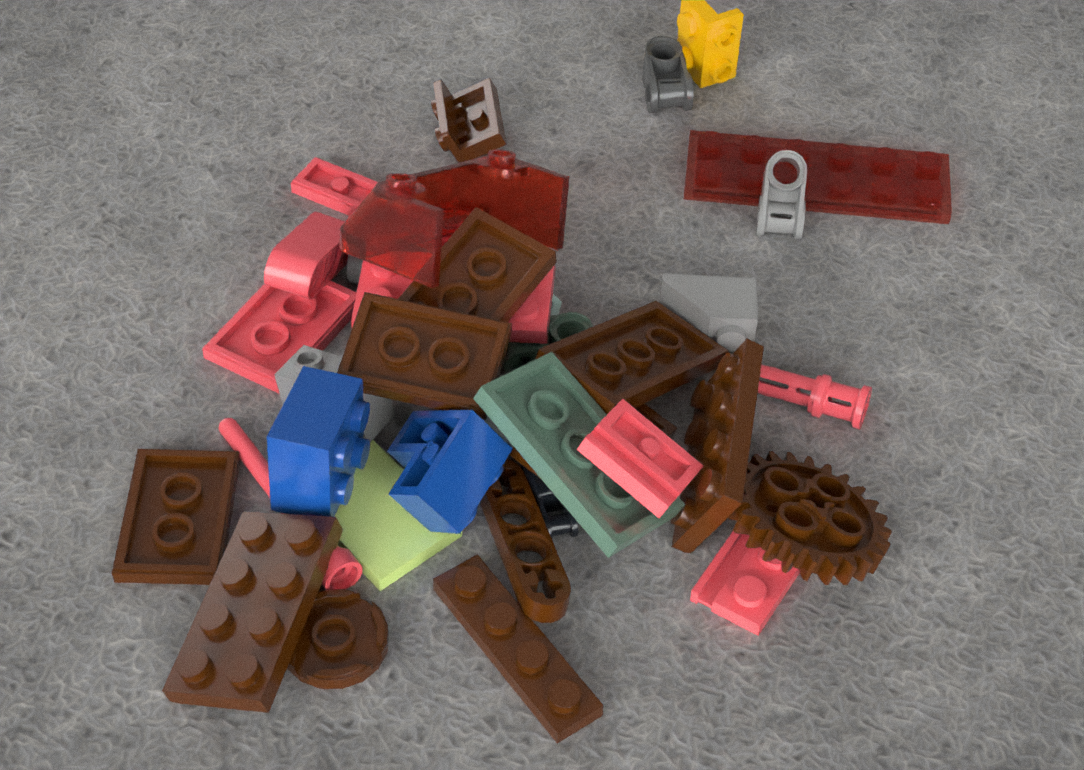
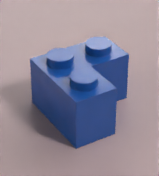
M473 410L413 411L387 450L391 456L405 467L390 490L389 495L430 532L461 534L462 530L475 518L477 506L488 488L501 476L503 464L513 448Z

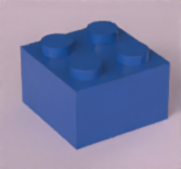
M306 366L302 367L267 435L271 511L294 515L334 517L339 505L346 506L353 491V475L356 468L364 469L370 451V440L364 438V430L370 414V403L363 401V379Z

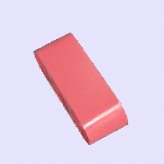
M316 211L313 212L273 248L266 263L264 283L310 300L313 299L347 265L349 248L354 241L357 225Z

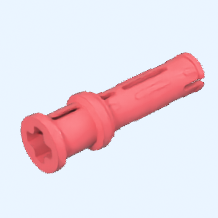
M761 365L760 377L787 384L789 388L759 380V394L808 407L807 412L811 413L813 417L820 418L824 414L849 421L852 424V428L861 429L870 403L872 387L864 385L859 389L833 382L832 377L827 374L818 375L816 379L776 367ZM800 388L811 391V394L801 392ZM832 397L850 402L851 406L832 400Z

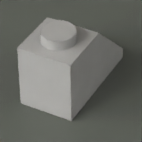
M662 273L660 304L729 351H735L746 338L755 341L758 323L757 278Z

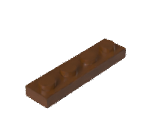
M478 554L433 578V590L557 744L603 716L604 705L534 621L523 613L519 603Z

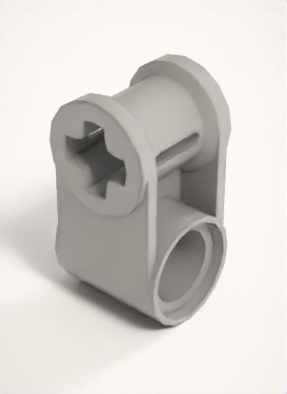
M782 150L775 153L765 167L762 194L758 204L756 236H763L765 232L791 234L796 240L802 239L806 200L804 198L807 164L803 157L795 151ZM780 162L792 164L797 171L796 181L791 184L778 182L773 175V167ZM771 216L786 217L790 219L772 218Z

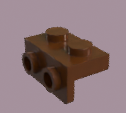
M490 78L454 94L450 93L442 79L433 82L435 99L431 100V106L439 121V127L435 128V135L444 152L451 151L458 163L463 164L507 145L497 88Z

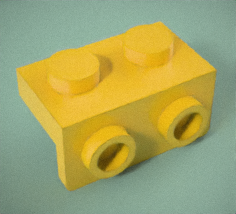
M681 0L680 14L677 17V41L682 46L687 70L691 74L692 80L699 88H703L716 83H723L736 77L744 14L738 8L717 14L705 0Z

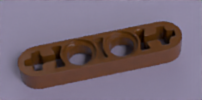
M506 459L501 476L488 488L480 501V505L521 610L533 621L553 623L559 621L567 612L571 585L524 471L520 465ZM501 485L508 487L506 495H502L503 489ZM518 514L526 518L527 522L521 525H513L503 520L502 516ZM521 551H533L539 554L543 560L536 563H528L518 558L516 554ZM540 581H543L542 589L544 591V594L541 592H537L538 583Z

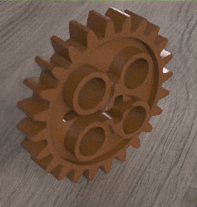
M773 451L768 452L766 459L758 454H753L747 466L743 502L728 517L737 521L733 528L734 533L748 534L750 536L745 545L747 548L761 547L765 550L762 558L763 561L767 562L776 558L782 561V572L787 573L792 567L800 570V574L805 581L809 580L812 573L817 574L824 585H829L833 576L843 585H848L852 577L862 582L867 573L874 574L891 545L888 539L892 533L891 529L884 526L888 519L887 515L875 512L879 502L862 497L866 491L864 486L851 487L847 484L850 478L848 474L838 477L833 475L832 467L828 463L822 468L815 467L814 461L810 456H807L803 463L798 462L791 452H787L784 460Z

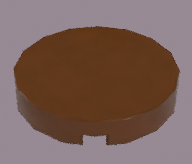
M326 589L318 592L287 669L301 682L319 689H343L363 682L379 669L388 653V624L381 608L372 600L371 605L368 601L361 599L359 593L348 589Z

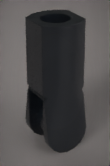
M521 464L520 467L525 473L552 541L553 536L569 533L570 537L578 536L579 529L576 519L543 480ZM561 510L562 514L549 517L547 515L549 512Z

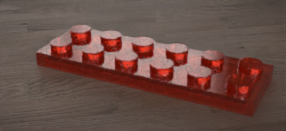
M690 130L684 200L758 206L759 198L762 194L763 175L768 161L779 151L791 150L800 154L807 164L804 198L806 200L805 211L949 224L952 207L949 154ZM780 162L773 167V175L778 182L791 184L796 181L797 171L792 164Z

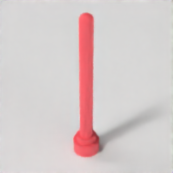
M233 418L223 419L219 423L220 434L233 451H239L240 460L270 498L268 461L236 420ZM337 545L336 549L333 550L328 569L322 581V586L325 590L347 589L355 585L360 579L363 571L362 565L349 549L341 548Z

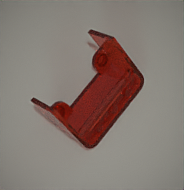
M502 149L488 151V156L414 174H389L386 176L385 181L375 185L342 224L339 233V249L361 260L434 288L439 286L442 237L453 235L477 207L543 245L559 250L563 248L570 177L516 159L514 152Z

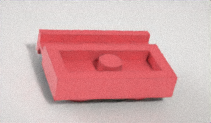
M624 399L597 424L594 430L584 438L576 449L658 518L664 514L704 466Z
M732 531L691 590L690 601L696 604L699 602L711 608V612L759 636L796 580L800 570L792 567L789 572H782V561L776 558L767 562L763 561L762 558L765 550L761 547L747 548L745 545L750 536Z

